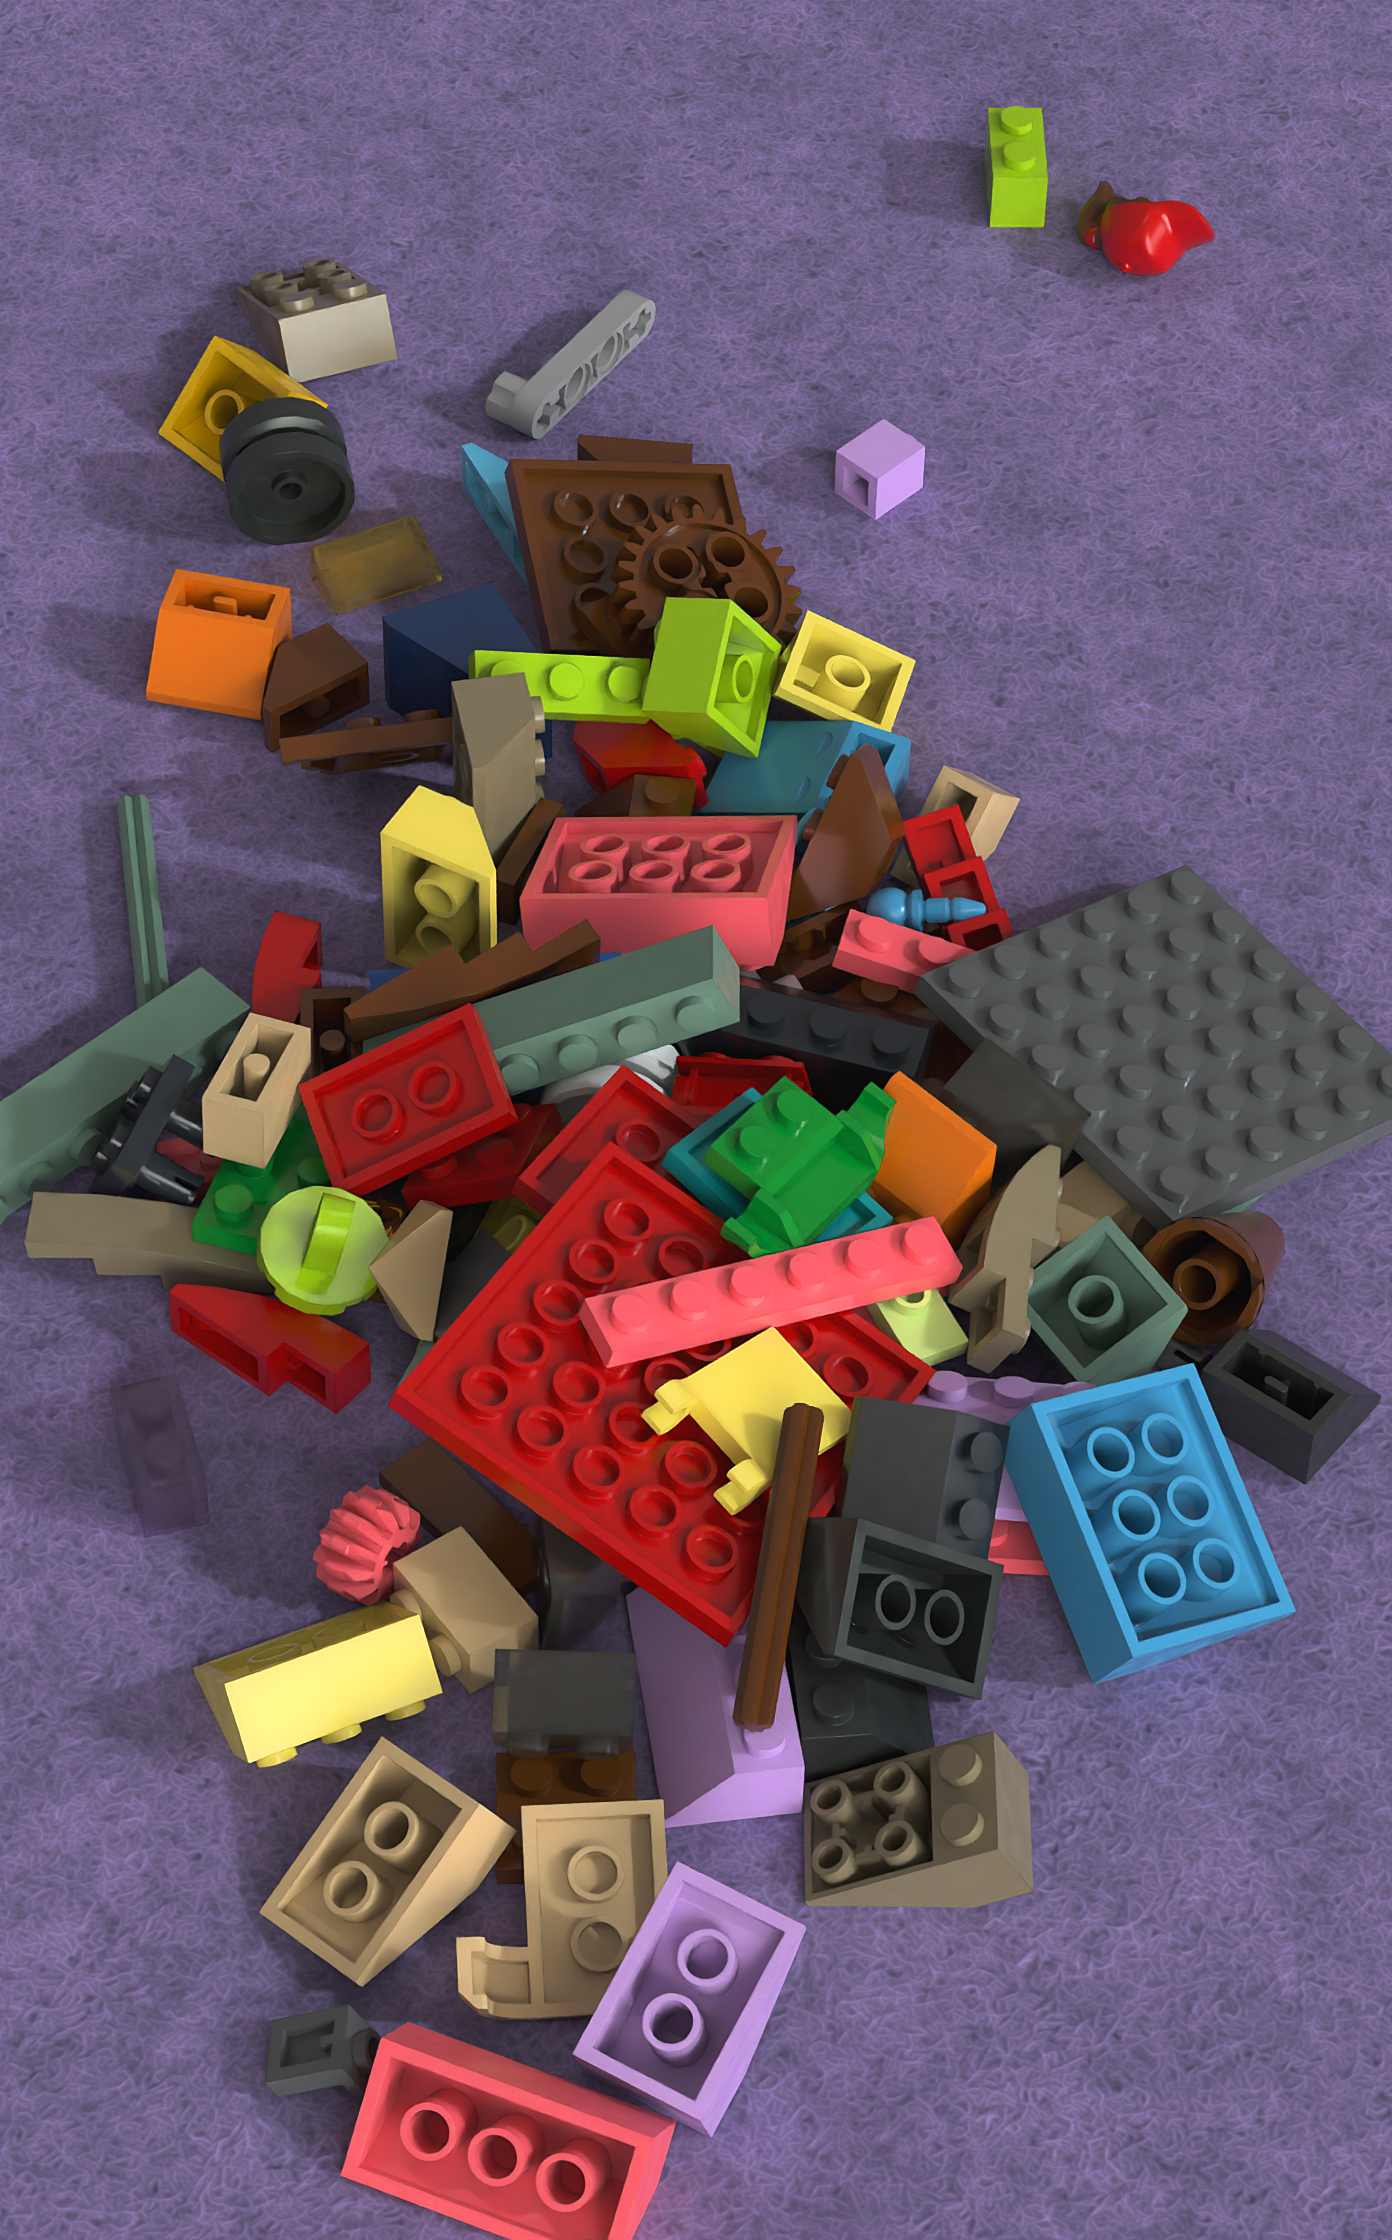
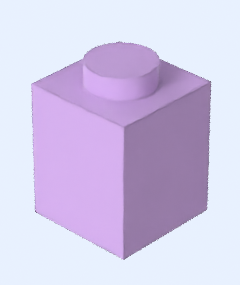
M882 419L836 451L834 492L873 519H878L923 487L925 446L919 443L912 435L904 433L887 420Z

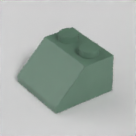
M1105 1215L1034 1269V1281L1028 1293L1027 1317L1031 1320L1028 1339L1066 1383L1080 1381L1099 1387L1149 1374L1187 1314L1188 1308L1108 1215Z

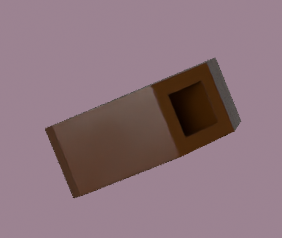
M865 743L851 753L850 756L843 753L839 757L826 783L827 787L834 790L825 810L818 807L814 811L803 831L801 840L809 845L800 864L793 862L786 922L866 897L882 883L906 832L905 825L877 748L868 743Z

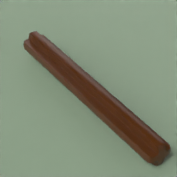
M794 1403L793 1406L787 1407L783 1414L732 1716L737 1727L748 1729L752 1732H763L765 1729L771 1728L775 1720L822 1436L824 1414L820 1408L809 1406L806 1403Z

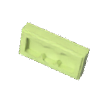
M936 1288L865 1305L882 1333L929 1366L962 1355L966 1351L969 1340Z

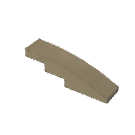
M34 1191L24 1240L29 1258H93L97 1275H161L164 1290H170L177 1283L220 1287L241 1292L274 1293L276 1290L268 1281L264 1270L263 1273H260L256 1263V1256L192 1240V1221L198 1208L168 1202L102 1194Z

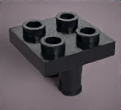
M173 1054L159 1069L149 1065L141 1079L134 1081L117 1111V1114L126 1118L125 1122L120 1120L110 1136L108 1134L104 1136L88 1164V1168L97 1173L87 1190L89 1193L118 1196L126 1187L131 1189L136 1184L168 1203L188 1207L191 1205L197 1195L195 1191L200 1189L205 1177L155 1151L159 1135L165 1129L203 1151L202 1106L184 1096L186 1090L184 1088L196 1066Z

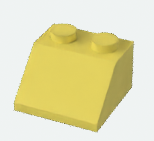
M808 610L797 629L796 635L781 659L775 675L771 696L823 721H857L891 732L916 660Z

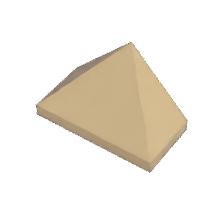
M420 1200L368 1269L399 1328L420 1340L432 1341L453 1211L435 1202Z

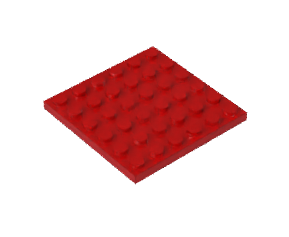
M609 1141L394 1391L388 1407L723 1647L727 1648L749 1619L771 1486L743 1510L731 1515L713 1496L719 1488L731 1481L727 1477V1473L736 1466L690 1414L662 1435H658L643 1419L641 1414L644 1410L658 1402L654 1394L661 1386L674 1379L681 1380L689 1377L765 1330L606 1368L578 1314L585 1298L753 1258L735 1244L731 1245L721 1237L720 1232L725 1223L724 1220L612 1141ZM850 1309L774 1327L851 1412L854 1397L859 1396L913 1404L936 1373V1370ZM847 1438L818 1456L808 1517H827L835 1507Z

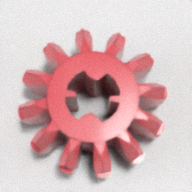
M365 1485L357 1492L349 1491L343 1497L341 1507L338 1510H330V1520L327 1526L319 1531V1535L322 1537L321 1543L313 1554V1560L318 1563L316 1566V1578L327 1584L328 1589L354 1603L361 1602L372 1606L380 1598L387 1600L394 1591L393 1563L414 1552L416 1546L422 1540L423 1531L419 1529L420 1513L411 1508L408 1502L383 1488L376 1489Z

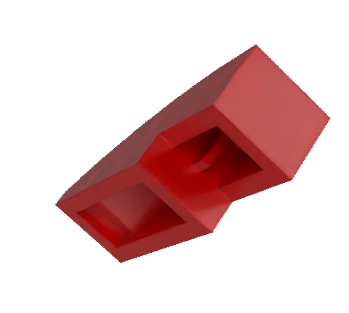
M274 911L262 938L254 967L252 1013L300 1025V990L322 989L321 972H319L323 964L320 922Z
M177 1283L168 1291L172 1331L269 1397L288 1381L337 1414L371 1383L369 1342L330 1320L316 1314H306L283 1302L261 1295L220 1287Z

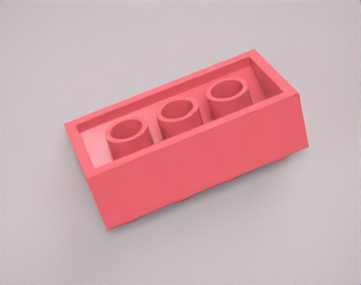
M407 2022L381 2037L341 2176L510 2240H632L658 2185L677 2120Z

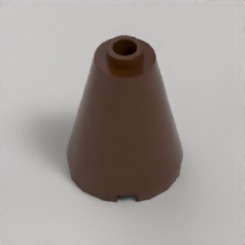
M1250 1210L1183 1218L1171 1222L1160 1229L1144 1246L1142 1255L1188 1308L1187 1314L1172 1338L1189 1346L1204 1347L1207 1344L1229 1342L1240 1329H1248L1253 1324L1262 1308L1285 1249L1283 1233L1279 1225L1270 1216L1259 1211Z

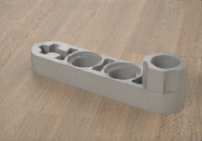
M623 290L529 381L506 371L500 374L494 381L492 391L486 399V415L511 426L513 429L536 440L541 439L648 335L655 319V303L651 299L631 290Z

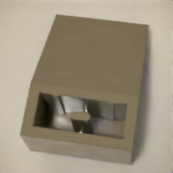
M320 258L302 264L303 271L282 275L281 271L257 273L249 278L250 284L234 287L235 293L270 362L298 383L398 359L386 294L340 262L335 263L333 258Z
M994 1730L804 1784L805 1903L808 1906L975 1908L1034 1892L1029 1774Z

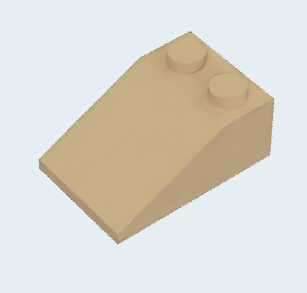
M382 1736L259 1913L363 1987L477 1890L517 1830Z

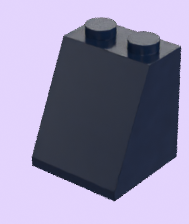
M492 582L382 616L385 701L392 710L402 716L422 710H440L441 718L452 717L451 682L469 679L468 657L474 650L538 653V651ZM545 719V732L535 733V740L540 739L542 742L545 759L552 757V719Z

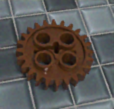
M699 504L693 505L686 518L677 506H671L664 519L653 513L644 527L637 525L615 559L618 563L610 576V580L618 585L610 598L611 602L624 605L617 617V622L620 624H635L636 628L629 641L631 644L647 641L651 647L647 652L646 659L651 661L655 651L654 631L656 624L662 619L666 597L731 599L782 645L781 657L796 635L797 629L794 626L802 615V609L794 605L802 590L797 586L787 584L796 570L794 566H778L776 563L783 552L782 547L765 549L761 545L766 535L764 529L750 536L744 532L746 526V518L744 516H740L733 525L725 523L723 508L720 507L717 508L711 519L705 518Z

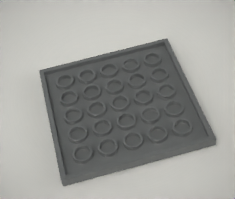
M1187 865L922 974L919 977L914 992L946 1026L1157 1231L1179 1219L1221 1214L1392 1133V1054Z

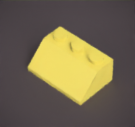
M419 785L380 832L385 959L405 968H412L452 944L463 961L467 963L497 945L496 869L474 808L461 803L456 798L444 796Z
M386 1600L378 1601L372 1606L367 1605L193 1667L195 1676L233 1754L247 1763L256 1761L257 1767L260 1768L277 1765L294 1758L297 1755L295 1746L317 1738H321L323 1744H331L354 1737L362 1731L361 1722L385 1714L388 1721L415 1715L426 1708L425 1699L443 1693L419 1614Z

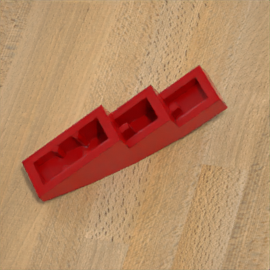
M956 804L903 821L906 832L902 841L924 900L926 901L928 898H948L952 900L955 897H963L981 902L986 906V912L983 915L961 922L950 920L948 923H937L940 927L941 938L948 942L980 951L1015 936L1005 908L1000 909L982 856H976L959 805Z

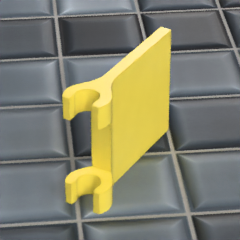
M772 1326L689 1377L681 1380L674 1379L661 1386L654 1394L658 1402L644 1410L641 1416L658 1435H662L690 1414L736 1465L727 1473V1477L731 1481L719 1488L713 1495L731 1515H734L747 1507L772 1485L783 1414L787 1407L793 1406L794 1403H806L809 1406L822 1410L824 1423L818 1456L847 1438L852 1412Z

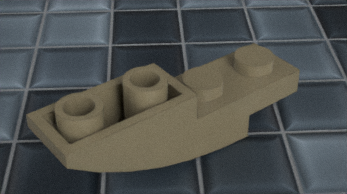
M1051 1144L1031 1157L985 1204L969 1227L957 1257L963 1269L956 1283L950 1286L948 1303L971 1312L967 1364L989 1374L1010 1353L1017 1354L1025 1345L1031 1329V1320L1027 1317L1028 1293L1034 1281V1267L1039 1262L1044 1263L1054 1254L1059 1243L1060 1229L1056 1227L1057 1203L1063 1191V1180L1059 1177L1061 1149Z

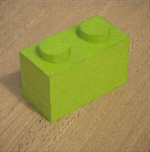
M1021 106L988 108L984 161L990 227H1044L1048 172L1042 108H1025Z

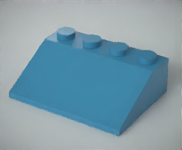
M1194 1363L1032 1403L1004 1424L1010 1427L1004 1464L1093 1684L1154 1667L1288 1617L1296 1612Z

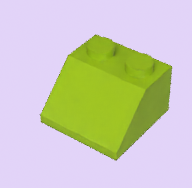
M666 597L662 619L658 621L654 631L655 651L650 673L642 685L641 698L643 705L641 711L669 734L744 757L758 758L782 645L731 599Z

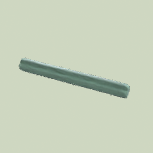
M140 793L133 797L123 795L117 801L137 1009L169 988L149 800Z

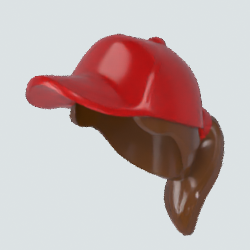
M1106 180L1100 181L1097 190L1084 205L1077 224V236L1083 245L1094 249H1102L1106 259L1119 271L1141 276H1154L1166 273L1186 251L1210 243L1215 238L1210 224L1195 207L1175 200L1151 202L1145 197L1127 199L1120 194H1115L1114 189Z

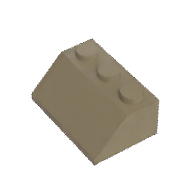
M524 672L451 682L454 798L474 808L496 870L541 797L544 798L541 782H535V777L545 775V758L542 742L540 739L535 740V733L545 732L544 710L540 696L530 697Z

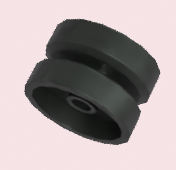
M295 397L266 399L245 408L227 424L219 441L220 463L223 479L226 483L230 516L241 532L258 542L271 545L312 542L329 535L347 519L355 502L354 480L351 466L347 459V447L343 428L331 411L315 401Z

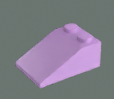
M677 1861L572 2055L585 2073L712 2138L747 2072L806 1931L805 1925Z

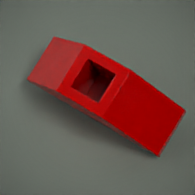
M652 719L646 724L577 721L572 741L585 781L598 794L602 795L633 775L640 774L696 779L695 809H700L709 803L702 781L707 772L700 756L689 745L682 748L673 740L671 734L667 733Z

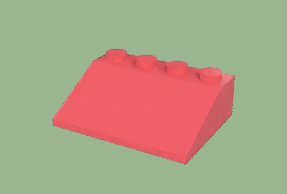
M797 815L557 817L519 899L524 939L534 951L587 919L601 938L600 953L621 952V955L713 925L739 966V971H753L764 966H773L784 937L798 831Z

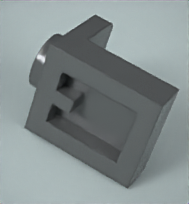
M350 2005L274 2019L271 2028L265 2084L278 2097L343 2085L359 2103H362L381 2037Z

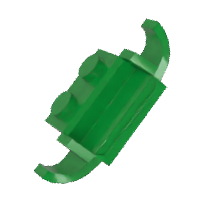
M784 1075L710 1145L702 1160L703 1163L750 1200L747 1209L736 1220L730 1217L723 1224L720 1232L721 1237L729 1244L738 1246L753 1259L812 1245L871 1186L879 1171L885 1153L884 1138L886 1129L897 1101L871 1081L847 1112L842 1109L835 1116Z

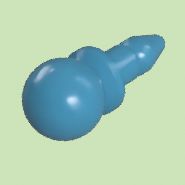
M894 887L878 890L870 897L866 905V914L880 917L886 921L919 932H923L924 921L928 923H948L950 920L961 922L983 915L986 912V906L983 903L967 898L955 897L952 900L948 898H928L924 901L921 889L913 890L908 895L903 890Z

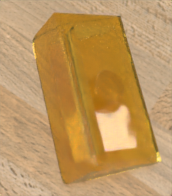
M415 515L316 546L310 552L312 581L336 616L442 580V574L424 530Z

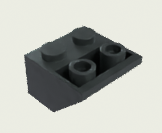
M1240 1329L1202 1370L1201 1382L1223 1435L1305 1485L1379 1405L1381 1395L1273 1330Z

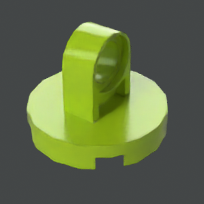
M311 1186L290 1192L271 1207L257 1238L256 1263L260 1273H263L264 1270L268 1281L276 1288L274 1294L283 1303L306 1314L333 1316L343 1313L347 1306L358 1304L363 1299L366 1301L375 1293L378 1286L368 1267L387 1244L389 1238L380 1216L362 1198L340 1188Z

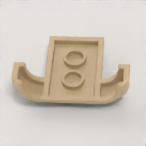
M663 1799L521 1806L527 1947L493 1945L486 1942L485 1937L456 1938L459 1997L479 2015L492 2019L540 2020L592 2017L668 1878Z

